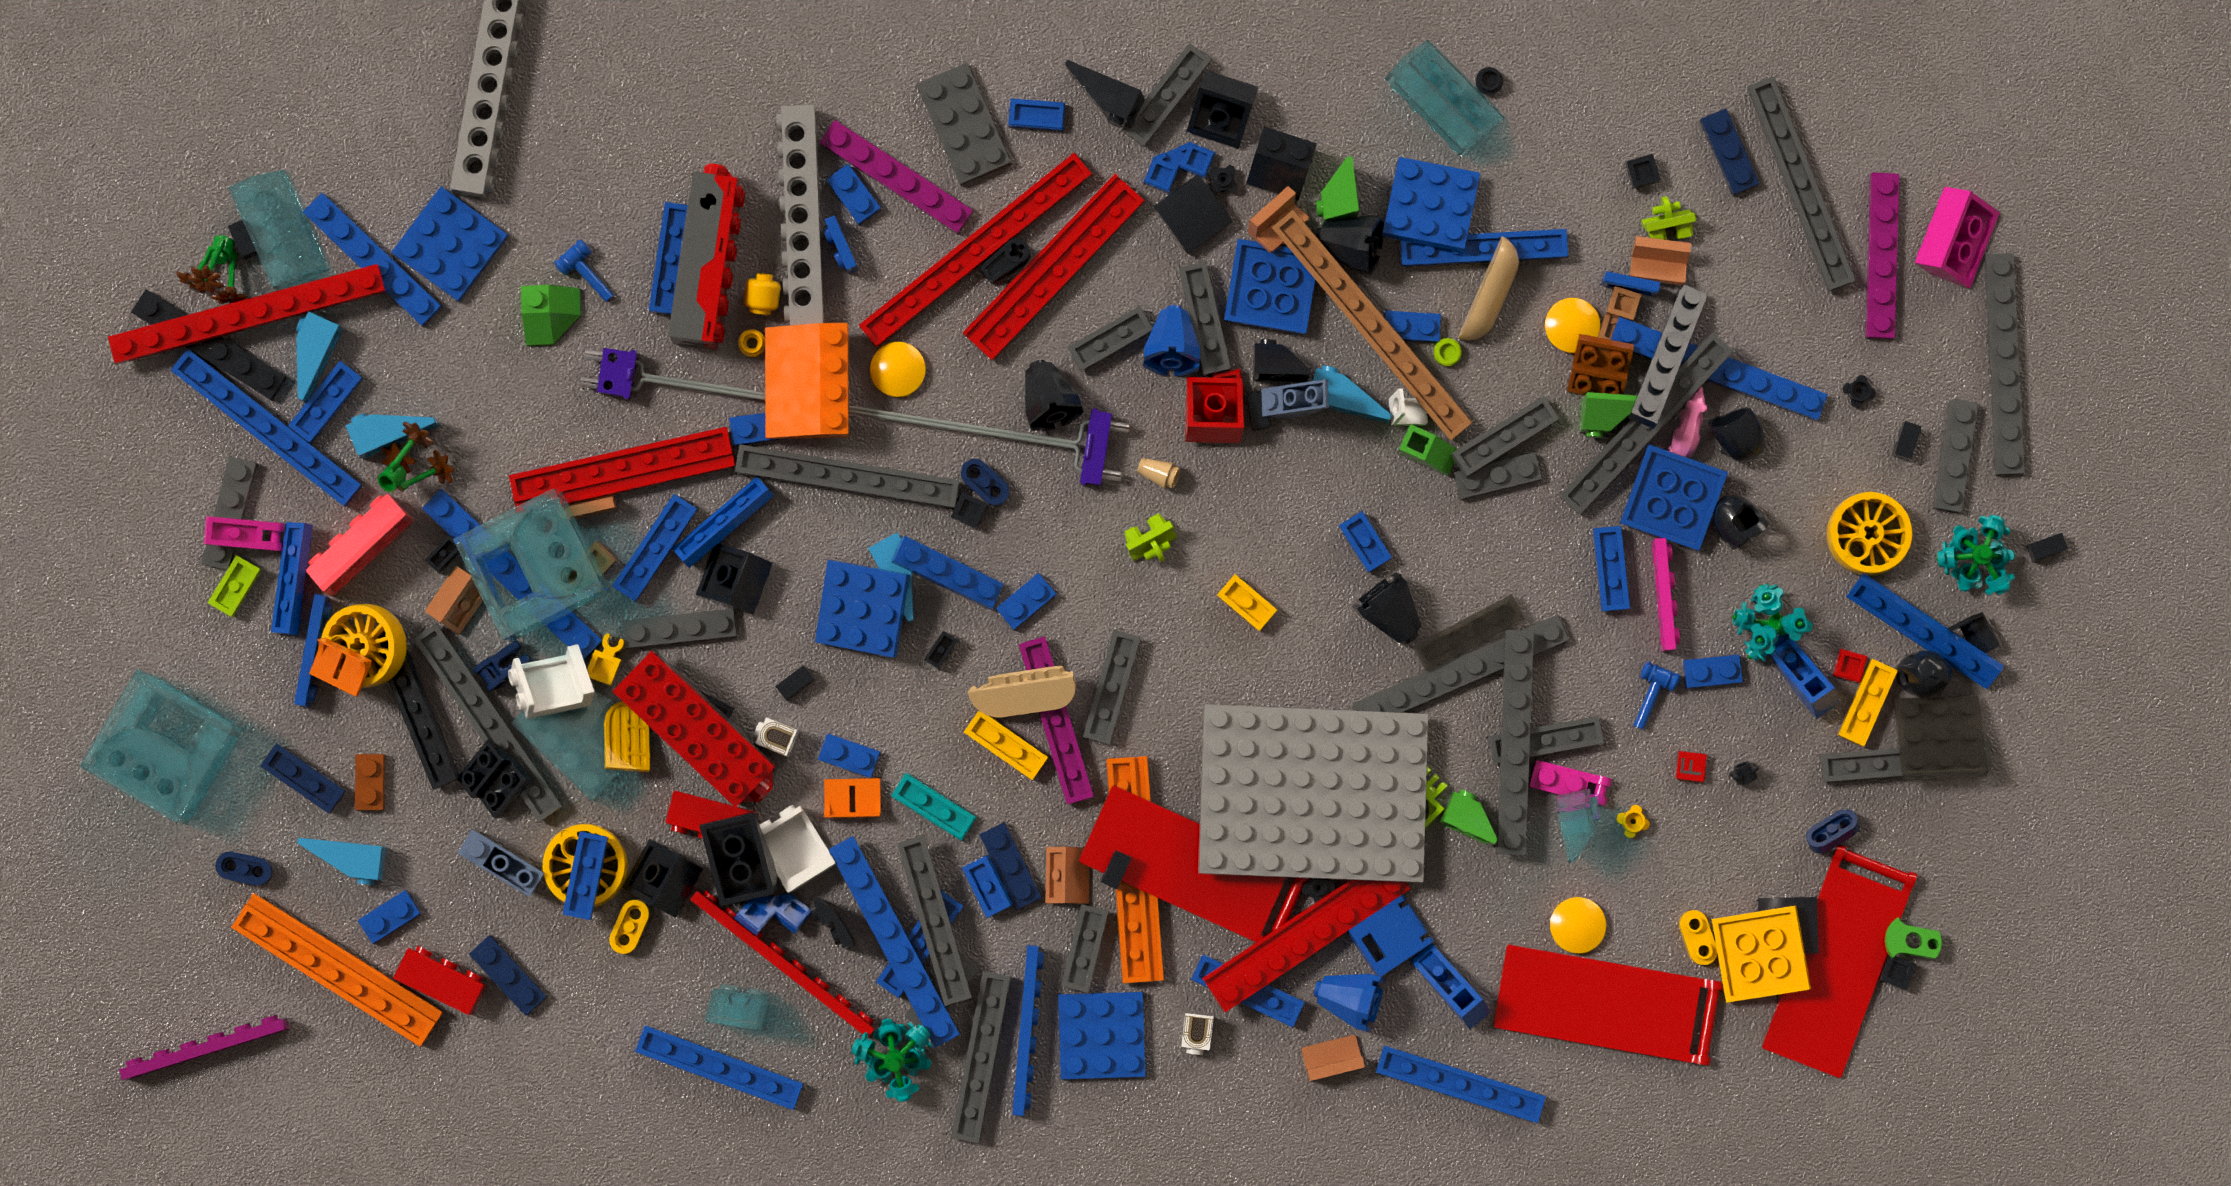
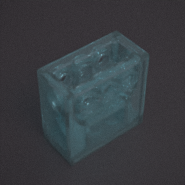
M553 488L453 539L502 640L513 642L612 592L563 492ZM551 520L552 528L548 533H545L544 525ZM563 545L565 549L562 557L557 558L556 551L558 547ZM512 549L533 593L507 606L485 562ZM575 570L577 578L570 584L569 574Z
M137 669L79 767L172 821L188 825L245 728L154 675ZM166 699L204 720L188 749L150 728L152 721ZM122 755H125V762L121 766L120 758ZM149 768L150 774L149 777L145 780L144 772L146 769ZM171 782H173L174 789L171 792V794H169L168 786Z

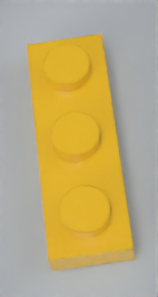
M1874 659L1870 660L1837 736L1861 747L1865 746L1898 670Z
M980 711L976 713L963 732L1032 781L1048 759L1039 750Z

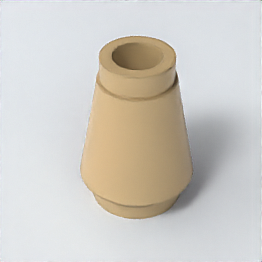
M1146 458L1141 459L1137 469L1138 474L1164 489H1167V487L1174 489L1181 471L1179 467L1175 466V463Z

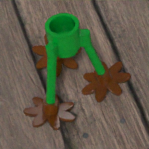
M217 235L214 237L212 246H208L207 252L198 268L191 267V275L188 272L184 274L179 271L176 272L179 281L189 284L191 290L196 289L202 294L206 293V291L214 293V287L222 288L224 286L223 283L217 280L221 274L213 272L215 264H226L229 261L228 287L225 288V291L218 290V294L211 297L218 300L219 304H226L228 302L230 304L245 300L248 297L247 294H237L236 288H234L235 263L238 253L233 251L235 247L234 240L227 236Z
M408 422L402 423L405 427L402 432L409 435L408 443L401 451L395 442L391 444V449L382 448V452L387 456L382 463L389 466L378 475L377 479L381 488L387 492H394L397 488L403 492L409 486L432 475H438L440 484H443L445 479L449 483L453 481L450 473L454 472V468L446 465L448 463V456L443 455L441 457L437 450L433 451L434 457L428 458L430 464L433 465L430 467V470L407 481L405 480L407 473H410L408 464L416 462L414 458L407 456L412 446L420 442L423 447L428 448V444H434V441L428 437L429 432L427 430H420L417 423L412 425Z

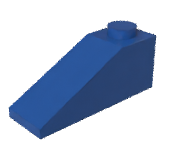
M1779 635L1778 641L1774 645L1775 651L1772 654H1768V656L1802 703L1818 719L1839 704L1836 690L1798 644L1790 639V635Z
M1432 943L1411 960L1415 968L1469 1030L1491 1013L1480 995Z

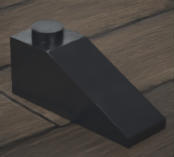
M1067 60L1065 63L1067 70L1107 118V122L1119 128L1122 125L1131 128L1145 100L1141 90Z

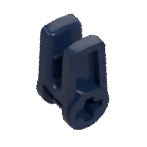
M518 640L513 641L495 655L486 658L473 669L487 683L488 686L486 688L489 692L495 691L509 680L508 670L511 669L512 663L506 668H501L500 665L512 655L515 656L516 652L521 649V644ZM527 654L519 658L521 664L532 662V659ZM488 669L492 671L496 678H493L491 676V674L488 672Z

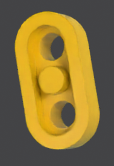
M631 900L622 907L609 938L610 945L615 952L628 954L636 949L650 918V910L644 902ZM632 910H640L641 916L639 919L634 920L631 917ZM626 934L629 936L630 941L627 945H622L620 937Z
M1691 910L1685 912L1679 920V929L1688 955L1694 963L1708 965L1717 956V947L1708 920L1700 911ZM1692 919H1696L1699 922V927L1696 930L1691 929L1689 926ZM1701 946H1706L1708 948V954L1706 956H1701L1699 954V948Z

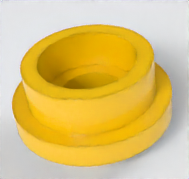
M755 329L744 331L738 340L740 351L748 357L761 355L765 350L764 335ZM750 339L757 340L755 348L747 346Z

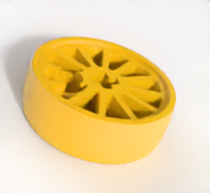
M1861 492L1848 497L1835 508L1827 525V543L1832 556L1843 568L1857 575L1876 576L1895 568L1905 558L1912 542V526L1905 509L1896 500L1883 493ZM1868 502L1878 504L1872 520L1869 517ZM1862 503L1864 521L1861 520L1853 509L1854 504ZM1883 507H1886L1892 512V515L1881 523L1877 522ZM1845 510L1849 512L1858 526L1842 520V514ZM1894 518L1897 519L1900 529H1883L1884 525ZM1838 524L1853 530L1855 533L1839 535L1837 532ZM1873 528L1874 532L1872 535L1875 538L1866 539L1865 530ZM1900 534V545L1883 538L1884 535ZM1849 539L1842 549L1839 540ZM1853 542L1860 544L1864 550L1861 557H1855L1851 554L1850 545ZM1879 543L1895 549L1897 552L1894 557L1889 558ZM1873 547L1885 561V564L1875 565ZM1868 556L1869 566L1861 565L1860 562Z
M354 604L341 609L330 618L322 633V638H328L338 644L345 640L348 649L372 660L368 670L370 677L365 678L362 688L376 687L389 681L398 673L405 660L407 642L401 623L390 611L374 604ZM362 614L367 615L366 626L364 624ZM352 617L354 618L356 629L348 622ZM375 621H377L379 625L374 630ZM342 628H344L349 634L340 635ZM385 630L386 637L378 639L380 634ZM388 641V649L380 646L381 643ZM361 643L365 644V649H362ZM379 652L385 653L386 656H387V659L385 660V659L379 654ZM342 661L335 676L337 679L343 666ZM375 661L381 666L379 670H377Z
M585 823L572 825L557 833L549 842L544 852L542 872H544L545 883L552 894L565 903L567 895L565 890L568 888L569 880L562 887H559L555 877L571 873L574 856L568 853V843L571 840H578L580 831L609 837L606 849L612 845L616 854L615 856L604 858L603 863L618 860V870L615 872L602 868V873L616 876L611 886L600 878L599 883L606 891L602 895L596 896L594 907L603 905L618 894L626 880L628 859L625 849L612 832L601 826ZM560 845L561 851L567 859L555 856ZM553 861L571 864V868L553 872Z

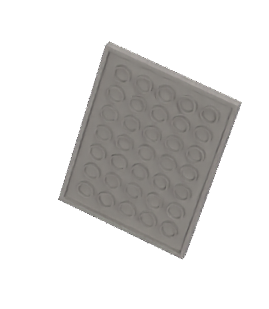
M1205 704L1203 712L1198 874L1423 883L1428 714Z

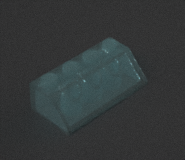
M1426 40L1404 56L1385 78L1391 85V88L1410 104L1412 110L1418 113L1429 124L1431 129L1437 132L1449 144L1450 148L1461 157L1478 145L1505 118L1429 40Z
M285 170L255 175L228 187L273 289L278 291L292 287L329 270Z

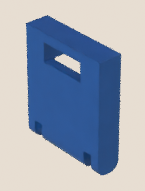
M1403 894L1347 931L1376 976H1383L1434 942L1432 937L1426 938L1423 942L1420 939L1428 931L1411 905L1408 904L1402 909L1399 907L1398 904H1401L1406 899ZM1368 934L1371 935L1385 956L1378 962L1375 961L1361 940Z

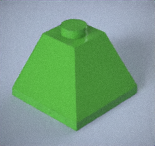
M1352 156L1346 157L1322 190L1320 200L1316 201L1317 217H1322L1323 224L1327 221L1358 216L1359 207Z
M1587 392L1581 400L1580 433H1586L1587 438H1603V434H1609L1630 415L1637 396Z
M1462 789L1459 793L1454 791L1439 824L1489 846L1494 845L1497 837L1481 803L1475 801L1476 795Z

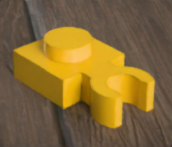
M607 633L602 640L603 652L594 651L587 672L591 679L612 686L622 662L621 659L615 658V655L624 648L625 644L624 640L620 638L616 647H610L609 640L611 635Z

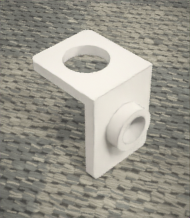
M1398 388L1389 398L1391 425H1427V412L1415 398H1404L1403 389Z

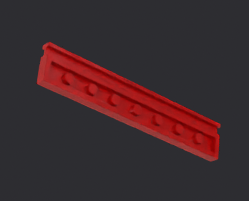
M1115 173L966 328L963 335L993 361L1144 203V200Z
M722 427L509 475L516 512L519 516L734 468L736 465L727 427Z
M1348 880L1204 976L1202 980L1225 1013L1411 888L1407 882Z

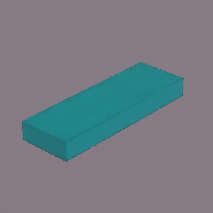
M907 773L904 774L891 795L892 798L961 841L977 818Z

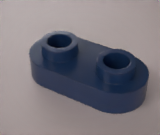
M970 459L963 464L961 468L962 480L980 498L991 506H1000L1007 501L1009 497L1007 483L987 464L979 459ZM973 469L980 471V476L976 479L970 477V471ZM992 488H999L1001 494L998 497L991 496L990 491Z
M1843 809L1812 826L1806 834L1809 848L1815 853H1825L1853 837L1860 828L1857 815L1851 810Z
M231 851L222 853L217 858L215 864L216 871L222 878L256 886L265 885L273 875L272 865L266 859ZM233 860L236 863V868L233 871H229L227 864ZM260 866L264 872L262 876L257 877L254 871Z

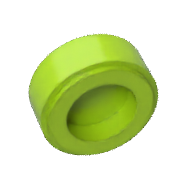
M1451 338L1440 340L1433 351L1435 361L1443 367L1454 366L1462 354L1459 343Z

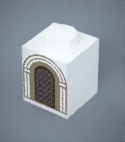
M766 718L764 723H758L753 737L757 738L755 744L789 758L799 731Z
M1185 1013L1181 1047L1187 1048L1186 1053L1203 1055V1050H1210L1213 1016Z

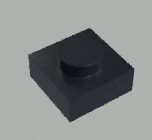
M1653 154L1625 162L1632 189L1660 182Z
M962 492L951 518L976 530L988 503Z
M1888 954L1878 980L1902 990H1907L1916 964L1897 956L1891 959Z

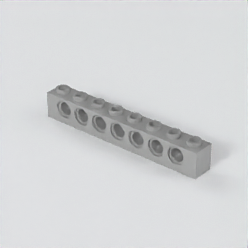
M484 0L450 186L454 194L487 199L488 192L493 191L494 176L491 175L493 165H497L499 159V149H496L497 139L503 136L504 122H501L502 111H507L509 104V95L505 94L507 84L511 85L513 81L514 69L510 68L512 57H517L519 42L515 41L516 33L522 30L523 15L520 14L522 4H526L527 0ZM503 1L512 2L510 10L506 12L499 11L498 7ZM500 27L506 28L507 34L501 39L494 38L493 35L496 29ZM492 55H502L500 64L496 66L489 65V59ZM489 81L497 82L496 90L491 93L485 92V84ZM491 108L492 115L486 120L479 118V113L482 109ZM486 135L488 140L485 145L481 147L474 145V140L477 136ZM479 161L483 163L482 170L479 173L473 174L469 172L470 165L473 162Z
M815 105L781 106V114L776 115L777 131H782V142L777 143L778 158H783L784 168L779 169V185H784L785 196H780V212L785 213L786 223L781 224V239L786 240L787 251H782L783 268H788V278H783L784 295H789V306H784L785 322H790V325L825 323ZM802 130L804 132L802 140L795 142L789 138L792 131ZM795 157H803L806 160L805 165L800 169L791 167V161ZM795 185H805L807 187L805 194L802 196L793 195L792 188ZM799 211L808 214L807 220L801 224L793 221L794 214ZM803 238L809 241V245L804 251L794 249V243L798 239ZM807 266L810 269L809 275L803 279L796 277L795 271L798 267ZM802 293L809 294L811 296L810 303L806 306L798 305L796 303L798 295Z

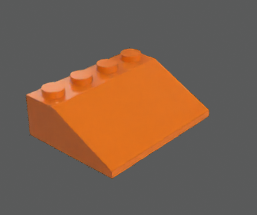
M815 323L765 328L766 439L849 438L848 323Z

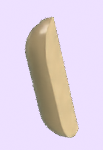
M1501 236L1457 337L1458 339L1470 341L1485 336L1494 326L1519 267V257L1514 245L1503 236Z
M1052 666L988 677L989 683L979 688L972 686L968 691V695L972 704L980 712L991 717H1008L1065 707L1075 695L1076 681L1073 671L1067 672L1063 666Z

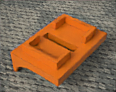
M328 638L317 639L319 642L318 652L309 674L358 697L372 660ZM345 654L347 656L337 679L335 676Z
M880 778L824 779V818H881ZM850 786H855V812H850Z

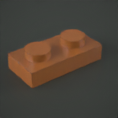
M385 754L355 755L356 811H385Z

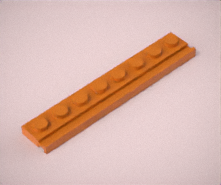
M1147 756L1106 759L1108 794L1112 786H1117L1150 801ZM1121 881L1115 892L1122 983L1163 981L1158 898Z
M252 893L248 903L245 904L231 926L232 929L420 1047L423 1046L440 1016L444 1013L439 1008L256 893Z

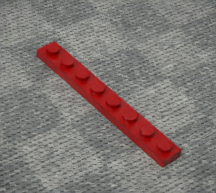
M707 890L703 894L696 891L690 900L860 1033H869L868 1038H870L876 1029L871 1026L874 1020L862 1011L858 1015L849 1008L852 1005L851 1002L840 994L837 997L827 991L830 987L817 976L812 980L805 974L808 970L805 966L795 959L792 963L783 957L785 954L783 949L774 942L767 945L761 940L763 936L761 932L756 936L734 919L737 913L730 908L724 911L716 904L719 900Z

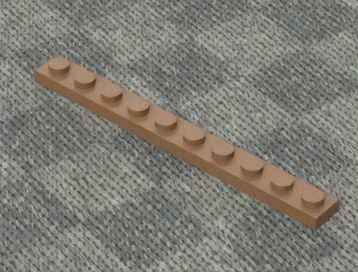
M1293 209L1277 222L1272 229L1446 436L1452 440L1467 428L1472 421Z

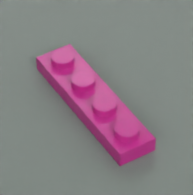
M1657 538L1652 541L1661 651L1670 652L1676 649V644H1680L1679 628H1674L1673 617L1677 616V602L1671 598V589L1675 588L1674 573L1669 572L1668 561H1672L1671 544H1666V538Z

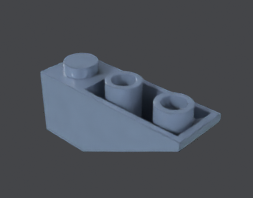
M1326 379L1261 389L1262 417L1289 419L1307 416L1329 408L1328 380Z
M473 829L457 853L528 897L532 895L544 875V872Z

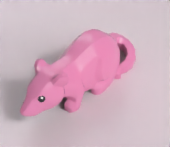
M1702 386L1688 399L1685 405L1686 409L1680 412L1681 421L1678 428L1673 431L1671 446L1668 448L1671 452L1688 458L1694 454L1701 438L1699 432L1703 422V412H1707Z

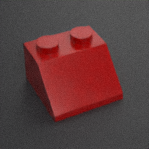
M1187 377L1184 417L1185 442L1241 443L1244 430L1242 378Z

